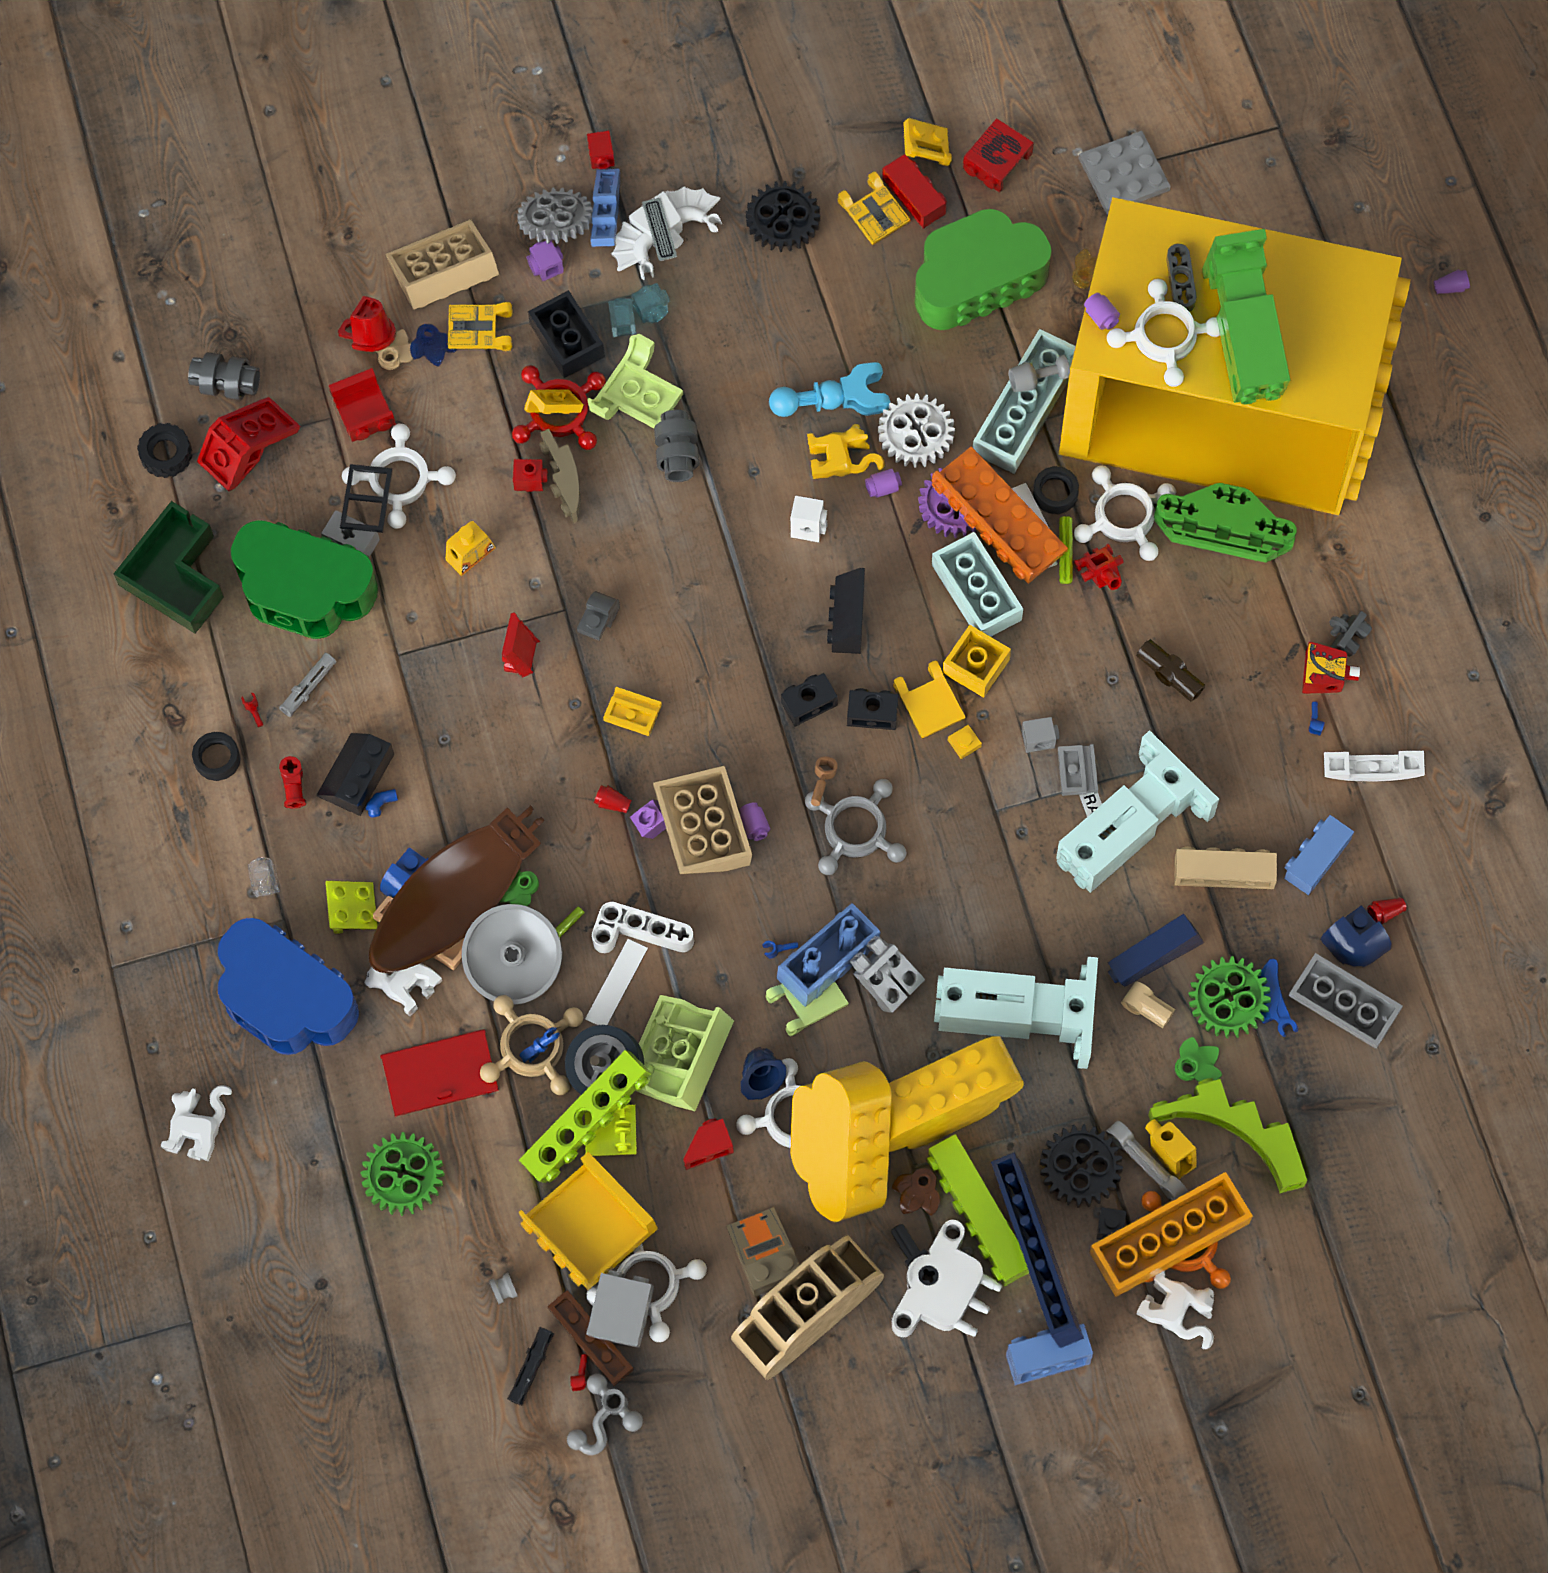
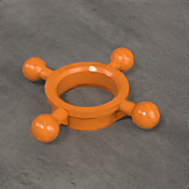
M1147 1191L1143 1194L1141 1204L1144 1209L1155 1211L1162 1207V1199L1157 1192ZM1218 1241L1208 1246L1205 1253L1200 1257L1192 1260H1183L1170 1267L1179 1272H1194L1205 1268L1210 1274L1211 1284L1218 1289L1226 1288L1231 1281L1229 1272L1223 1268H1217L1211 1261L1216 1253ZM1155 1276L1144 1282H1152Z

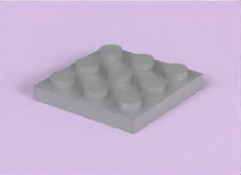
M1143 131L1079 154V160L1106 214L1109 213L1112 197L1139 203L1170 191L1171 186Z

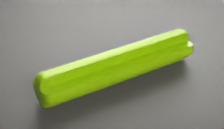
M1062 516L1059 519V539L1066 545L1068 550L1059 558V582L1061 584H1071L1073 579L1072 518L1070 516Z

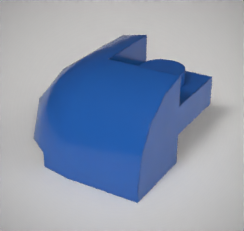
M409 847L397 863H392L386 871L380 884V891L386 896L394 898L408 878L429 858L425 859Z

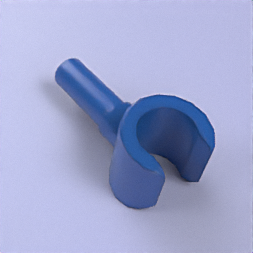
M1312 702L1309 732L1321 736L1325 722L1317 720L1318 702Z
M766 941L762 946L764 948L774 947L772 952L764 954L768 958H775L778 952L798 948V943L775 945L773 941Z

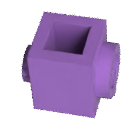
M540 241L529 248L530 255L526 258L534 276L540 275L542 281H545L564 272L561 260L563 259L562 252L559 246L554 247L552 241L549 244L546 241Z
M652 799L630 816L642 837L653 839L666 829L657 800Z

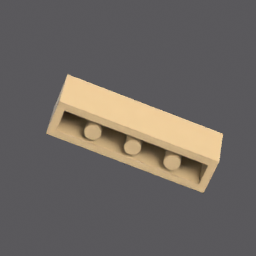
M1182 847L1176 850L1174 885L1253 889L1275 888L1277 882V853H1270L1269 850L1264 849L1255 852H1245L1244 849L1239 848L1232 849L1231 851H1221L1219 848L1196 850L1194 847Z

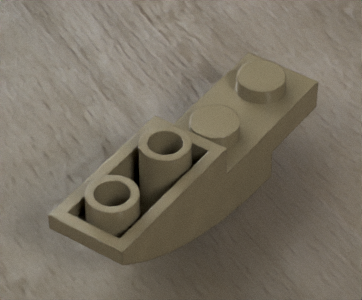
M547 429L540 432L542 442L539 443V446L544 456L549 455L551 459L549 465L553 472V484L550 487L555 498L560 497L562 501L560 506L565 517L570 516L574 524L579 519L581 502L576 464L568 444L559 448L550 430Z

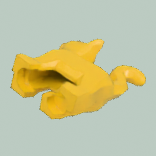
M858 424L852 425L846 432H832L817 438L812 433L807 434L810 454H827V460L825 461L811 460L813 479L828 478L833 475L843 477L851 473L858 474L864 472L871 462H875L879 470H882L885 466L883 457L877 453H870L864 456L858 465L852 464L848 448L870 449L869 444L866 443L868 435L864 433V430Z

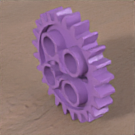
M925 480L926 488H920L922 496L918 497L919 504H921L919 506L920 513H923V521L928 520V527L932 528L935 526L937 534L944 530L945 537L950 532H953L954 538H957L959 532H962L964 537L967 536L968 530L976 533L975 527L971 528L965 522L964 516L960 511L958 519H954L955 510L949 505L947 497L943 493L939 494L933 488L932 481ZM943 509L950 510L946 514L939 513Z

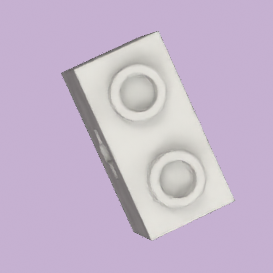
M795 496L791 513L792 538L815 542L820 541L821 534H825L827 528V510H824L823 500Z

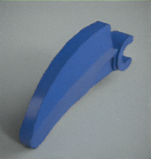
M1270 959L1262 968V974L1259 979L1267 978V983L1262 987H1270L1271 991L1265 994V996L1271 997V1002L1264 1003L1269 1008V1012H1261L1265 1019L1264 1022H1261L1266 1024L1269 1021L1276 1020L1279 1024V1033L1286 1037L1284 1032L1285 1026L1292 1025L1293 1030L1298 1032V1025L1291 1019L1283 999L1278 976V961Z

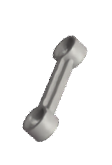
M1116 1121L1106 1130L1107 1136L1113 1138V1143L1121 1150H1125L1148 1173L1170 1201L1188 1193L1185 1185L1178 1178L1170 1175L1135 1140L1132 1132L1122 1122Z

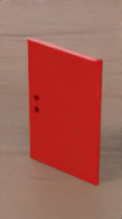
M482 1029L380 1055L395 1117L499 1091L497 1081L488 1083L483 1081L480 1076L481 1067L486 1063H492L485 1035L486 1030Z

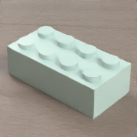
M975 532L932 554L934 570L969 625L991 637L1022 621L1023 607Z

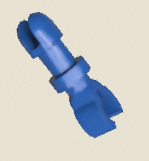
M556 1027L549 1028L541 1038L538 1037L533 1041V1045L519 1054L523 1063H526L528 1060L529 1062L535 1060L540 1052L546 1051L548 1045L560 1036L559 1032L553 1034L557 1030Z

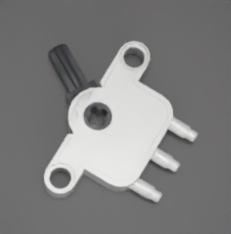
M949 1220L944 1223L929 1250V1255L925 1249L919 1250L903 1224H899L891 1230L892 1236L907 1258L905 1266L908 1269V1289L892 1318V1330L897 1336L908 1337L911 1335L921 1319L937 1329L949 1331L956 1328L974 1337L978 1330L962 1320L968 1307H971L984 1314H988L990 1307L985 1305L984 1302L974 1298L978 1288L982 1284L991 1290L994 1289L1000 1292L1002 1284L983 1274L980 1262L959 1250L965 1233L964 1227L959 1221ZM950 1229H955L959 1232L960 1236L956 1239H950L945 1233ZM925 1274L928 1277L933 1276L931 1283L928 1280L923 1281ZM900 1318H907L911 1325L903 1329L896 1322Z

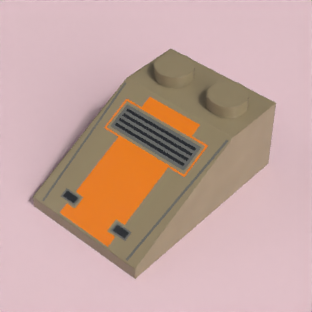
M774 1207L726 1225L754 1297L771 1291L800 1266Z

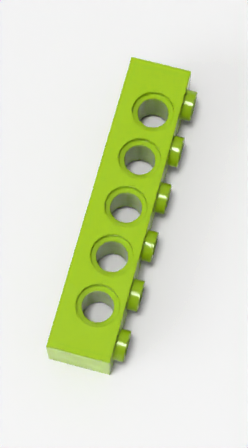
M624 1050L519 1161L539 1182H552L560 1174L559 1169L565 1163L569 1164L577 1157V1150L583 1144L585 1146L588 1145L596 1137L595 1132L601 1126L605 1127L614 1118L612 1114L618 1108H624L631 1101L632 1098L630 1096L635 1090L639 1091L649 1082L648 1077L652 1073L632 1052ZM625 1075L628 1080L627 1085L620 1089L618 1079ZM607 1093L610 1097L609 1104L602 1107L600 1098L603 1094ZM586 1112H590L592 1115V1120L588 1125H584L582 1117ZM572 1130L574 1139L571 1143L567 1144L565 1134L567 1131ZM554 1148L556 1158L554 1161L549 1162L547 1153L550 1149Z

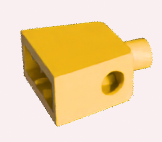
M1153 1119L1146 1125L1145 1129L1151 1135V1150L1171 1175L1181 1179L1197 1167L1196 1147L1172 1122L1162 1126L1157 1119Z

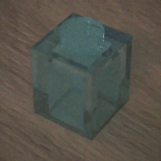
M617 298L614 301H608L613 337L636 334L632 298Z

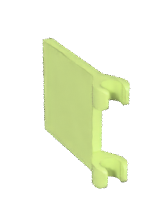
M836 982L822 992L820 997L815 998L806 1007L783 984L769 988L765 995L769 1003H773L785 995L798 1015V1019L792 1020L786 1025V1032L789 1036L796 1035L809 1025L849 1004Z

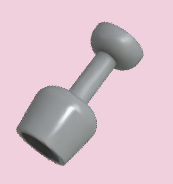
M1065 355L1059 356L1055 361V365L1036 370L1031 363L1025 362L1009 369V380L1014 392L1031 391L1037 387L1039 378L1058 374L1060 378L1068 379L1070 367Z

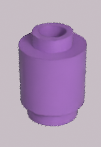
M1095 293L1085 301L1084 306L1086 307L1087 314L1101 330H1110L1118 324L1120 313L1105 295Z
M892 468L872 474L870 478L865 479L869 496H876V498L898 492L899 486L902 485L899 473L894 472Z
M755 802L739 809L740 817L748 839L759 841L766 838L767 833L770 831V826L762 808L758 807V804Z

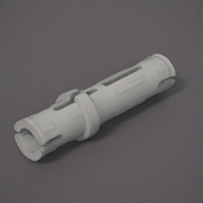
M324 653L299 685L291 689L292 693L279 706V709L285 715L291 717L303 701L307 702L309 699L308 695L333 665L337 663L336 660L328 653ZM321 669V671L317 674V676L311 681V679H312V678L316 675V673Z

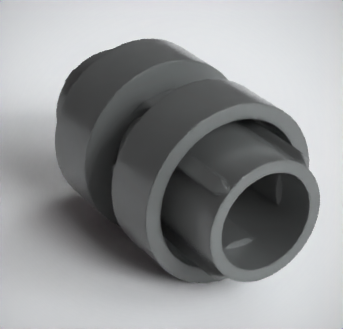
M206 352L203 358H192L189 366L188 382L190 385L199 386L201 394L217 396L220 390H224L226 398L242 400L245 394L256 395L260 382L259 367L249 366L247 358L232 356L229 362H224L222 354Z
M669 410L661 414V422L654 427L655 444L659 447L656 450L657 468L665 472L666 480L683 482L693 477V470L699 466V450L694 445L698 440L697 425L689 420V415L686 411Z

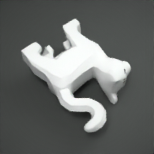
M420 963L408 969L394 972L391 976L388 973L375 971L371 967L367 972V978L364 983L368 988L382 989L390 999L402 1003L405 1006L404 1012L411 1016L418 1007L409 992L415 986H418L422 989V995L428 999L435 992L433 988L442 982V978L430 967Z
M225 1085L217 1086L210 1094V1104L215 1110V1114L212 1117L192 1114L201 1097L200 1094H195V1089L192 1088L190 1092L183 1091L173 1094L172 1102L175 1105L176 1111L171 1119L169 1139L162 1141L161 1147L168 1152L178 1154L185 1139L195 1140V1145L189 1149L187 1156L199 1161L203 1159L209 1162L214 1149L215 1137L218 1135L220 1123L225 1117L226 1109L219 1098L221 1095L232 1094V1089Z
M1165 1271L1157 1274L1154 1278L1153 1286L1166 1295L1162 1304L1154 1302L1152 1296L1147 1294L1145 1301H1142L1137 1310V1315L1151 1323L1161 1324L1165 1329L1173 1331L1180 1338L1189 1340L1201 1335L1204 1338L1202 1348L1208 1349L1211 1347L1214 1336L1209 1328L1196 1325L1185 1329L1182 1322L1189 1306H1192L1197 1312L1211 1319L1214 1291L1210 1288L1195 1290L1186 1283L1167 1279Z

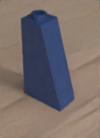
M1182 914L1107 962L1111 968L1108 973L1115 984L1120 982L1126 987L1202 945L1204 941L1192 922L1185 914Z

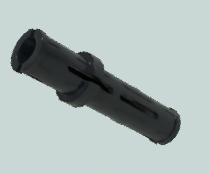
M539 1327L531 1348H528L526 1351L525 1362L507 1400L523 1406L539 1366L547 1357L545 1354L554 1337V1333Z

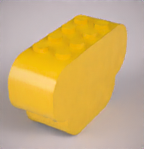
M1000 1036L983 1039L889 1083L891 1090L889 1152L904 1147L915 1149L925 1146L975 1123L991 1114L999 1107L1001 1102L1009 1099L1023 1088L1024 1081Z
M863 1061L821 1073L815 1077L813 1083L798 1087L792 1099V1162L799 1176L808 1182L810 1198L816 1210L833 1222L879 1209L885 1204L887 1198L891 1090L883 1072L869 1062Z

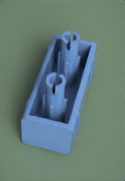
M851 903L778 966L777 979L806 1007L815 998L820 997L822 992L838 978L843 977L853 966L850 960L857 953L862 952L867 956L871 951L867 943L874 936L880 937L881 932Z

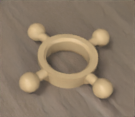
M507 995L498 996L493 1003L494 1010L500 1015H505L510 1024L505 1028L501 1037L500 1050L502 1059L495 1064L486 1063L481 1067L480 1076L482 1080L488 1083L495 1082L499 1078L500 1072L509 1067L514 1072L528 1077L547 1074L551 1080L550 1087L553 1093L557 1095L566 1094L570 1090L571 1084L568 1078L564 1075H559L554 1067L560 1061L563 1053L561 1031L567 1027H578L583 1022L582 1011L575 1007L569 1008L565 1011L563 1019L557 1023H553L546 1017L537 1014H527L518 1017L513 1010L512 999ZM526 1024H537L545 1027L547 1030L552 1027L557 1028L553 1034L559 1032L560 1036L554 1041V1049L546 1060L537 1064H526L514 1057L510 1050L509 1042L512 1034L519 1027Z

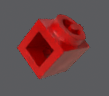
M514 459V491H543V483L548 482V468L543 467L542 459Z

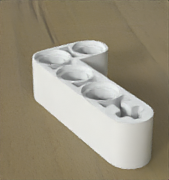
M607 902L601 907L592 931L594 948L600 953L612 951L619 934L678 952H687L694 945L693 930L689 925L616 902ZM609 913H616L618 915L614 920L605 918ZM632 920L642 922L638 927H631L629 925ZM656 927H663L665 929L664 933L659 935L652 931ZM602 935L610 937L605 943L597 940ZM683 935L687 936V938H683L682 941H679L678 939L682 938Z

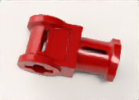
M285 757L279 764L286 794L284 807L290 809L301 808L306 805V800L303 799L301 779L303 778L301 763L296 757ZM289 768H294L293 773H289Z

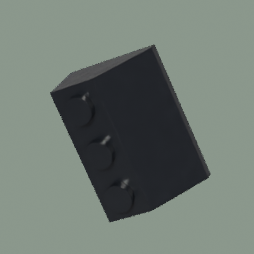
M858 568L838 575L835 579V585H830V599L834 600V607H829L828 621L833 622V629H828L827 644H832V653L861 654L865 568Z
M351 733L320 787L317 797L361 816L394 756L391 743L371 734Z

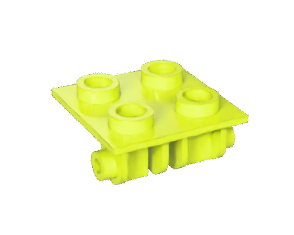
M325 882L329 926L334 934L343 933V929H377V920L373 919V913L376 911L373 882Z
M626 1105L622 1109L618 1108L612 1114L614 1116L612 1121L605 1127L601 1126L595 1132L596 1137L585 1146L586 1153L589 1152L592 1156L637 1155L635 1105ZM590 1112L585 1113V1125H588L592 1120Z

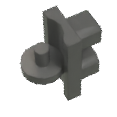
M1360 611L1358 615H1351L1350 618L1346 614H1342L1340 618L1333 616L1329 621L1333 628L1330 633L1337 637L1330 647L1347 652L1349 657L1354 655L1360 645L1352 639V636L1355 634L1362 640L1372 630V627L1364 620L1367 615Z

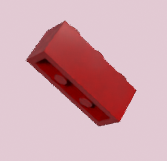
M903 154L882 168V180L923 229L946 214L947 201L944 195L933 188L929 177L922 175L917 163L913 159L910 160L906 154Z

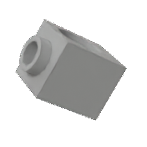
M1052 717L1023 721L1021 731L1026 753L1055 748L1056 740L1059 739V729L1057 725H1053Z

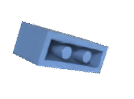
M1331 815L1325 821L1321 819L1313 829L1315 835L1311 840L1308 838L1304 840L1299 848L1301 853L1297 858L1292 856L1285 866L1287 872L1284 879L1308 896L1349 844L1354 834L1353 830Z

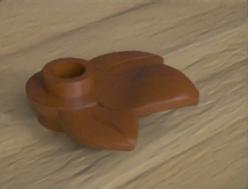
M920 1168L913 1174H902L894 1181L892 1189L902 1193L900 1208L903 1214L915 1212L920 1207L931 1216L935 1214L940 1204V1194L935 1188L937 1178L933 1171L927 1168ZM921 1176L928 1178L926 1186L920 1185L919 1179Z

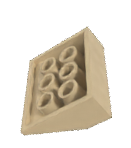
M471 220L386 254L413 310L425 307L436 300L445 299L453 293L467 290L475 284L489 281L492 277L499 275L492 251Z
M725 766L653 783L680 874L723 872L750 866L752 852Z

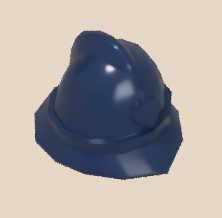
M755 1048L747 1054L744 1061L741 1093L748 1100L763 1099L774 1094L784 1082L786 1065L781 1059L775 1058L774 1053L768 1048Z

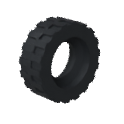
M170 423L152 425L147 431L142 433V437L138 440L137 450L142 465L150 474H154L156 477H174L178 473H182L186 466L188 467L190 464L192 447L185 431L177 425H171ZM163 440L173 442L176 445L175 455L169 460L157 459L153 454V449L158 442Z

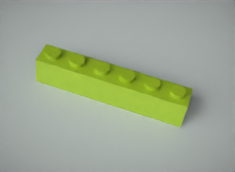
M956 1134L930 1147L927 1162L932 1171L937 1170L942 1179L939 1182L945 1193L950 1192L955 1200L952 1202V1205L957 1214H963L966 1219L965 1227L969 1235L977 1238L980 1244L977 1247L984 1260L988 1258L993 1267L990 1270L997 1282L1001 1281L1005 1287L1029 1274L1017 1238Z

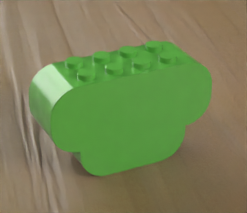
M994 209L978 211L933 231L925 241L924 264L917 271L915 283V307L923 322L937 330H947L958 325L964 326L974 318L987 316L997 308L1008 307L1020 298L1026 299L1032 296L1048 280L1051 246L1047 237L1036 225L1026 222L1012 224L1006 214Z

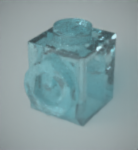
M657 283L646 285L632 294L633 306L642 323L648 321L650 323L658 322L669 312L667 304L670 302L669 296L665 289H660Z

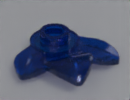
M432 324L421 325L417 329L416 339L410 345V353L414 360L425 356L429 362L437 367L443 362L445 352L454 353L457 351V349H448V334L439 332ZM429 332L432 336L428 337L424 333Z

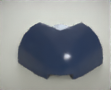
M1362 905L1346 917L1343 916L1336 921L1320 939L1339 962L1353 967H1365L1372 964L1391 950L1392 946L1385 928L1379 921L1376 923Z

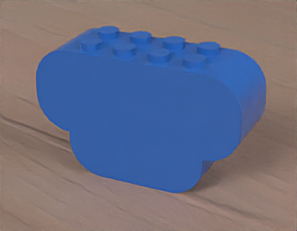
M245 918L234 923L223 935L218 945V957L225 968V972L220 977L218 983V994L231 1019L272 1050L284 1055L301 1052L311 1041L318 1045L330 1046L344 1040L358 1021L359 1009L350 986L343 980V974L335 968L328 969L323 965L325 962L313 953L310 956L304 951L305 947L297 940L293 939L291 942L284 937L286 933L276 925L271 927L264 921L256 918Z

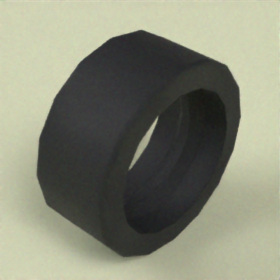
M1052 466L1045 468L1037 475L1034 481L1033 497L1038 507L1049 514H1061L1070 510L1078 498V480L1070 470L1064 467ZM1053 479L1061 480L1069 486L1070 494L1065 500L1052 501L1043 495V484Z
M223 732L207 733L200 737L193 746V763L200 775L208 780L220 781L227 779L236 772L240 765L241 756L236 742L231 736ZM216 744L227 746L231 754L227 764L216 769L205 766L202 761V754L208 747Z

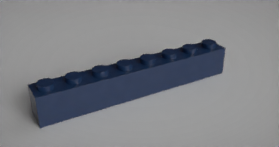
M1015 1152L991 1161L1052 1338L1059 1348L1084 1339L1023 1164Z

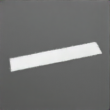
M627 939L587 1014L586 1020L596 1025L608 1024L645 955L647 947Z

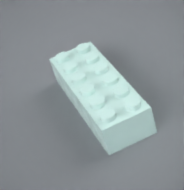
M1039 329L1018 365L1028 362L1036 370L1055 365L1056 359L1059 356L1065 355L1071 368L1076 346ZM1058 374L1039 378L1037 387L1034 390L1014 392L1009 380L973 441V448L984 460L1015 474L1067 385L1069 378L1062 379Z

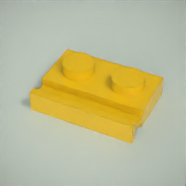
M616 687L603 719L605 722L650 736L658 712L662 707V702Z

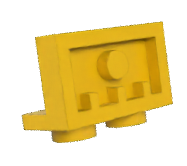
M531 390L524 410L527 413L544 414L581 413L584 404L570 390Z

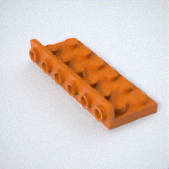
M972 446L940 472L936 470L933 473V488L939 494L943 493L947 497L949 505L955 511L959 510L963 514L965 522L971 528L975 527L979 531L984 543L995 548L1000 560L1004 563L1008 562L1013 568L1014 574L1020 580L1024 579L1029 584L1067 552L1068 548Z

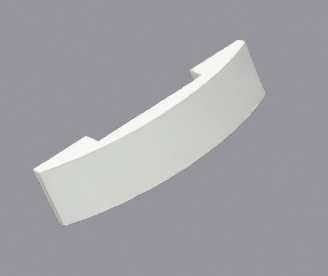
M1399 751L1398 755H1349V752H1324L1325 777L1346 781H1393L1424 776V751Z

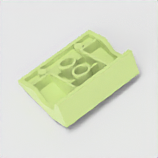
M660 995L639 1042L644 1056V1066L652 1074L648 1077L649 1082L641 1090L638 1091L636 1089L635 1091L676 1107L696 1111L734 1020L719 1007H716L715 1011L702 1009L685 1000Z

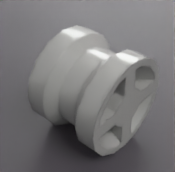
M509 1273L503 1274L502 1278L498 1280L494 1278L489 1280L498 1304L503 1303L506 1298L518 1297Z

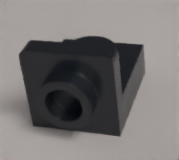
M1101 1207L1096 1239L1102 1240L1124 1228L1126 1211Z

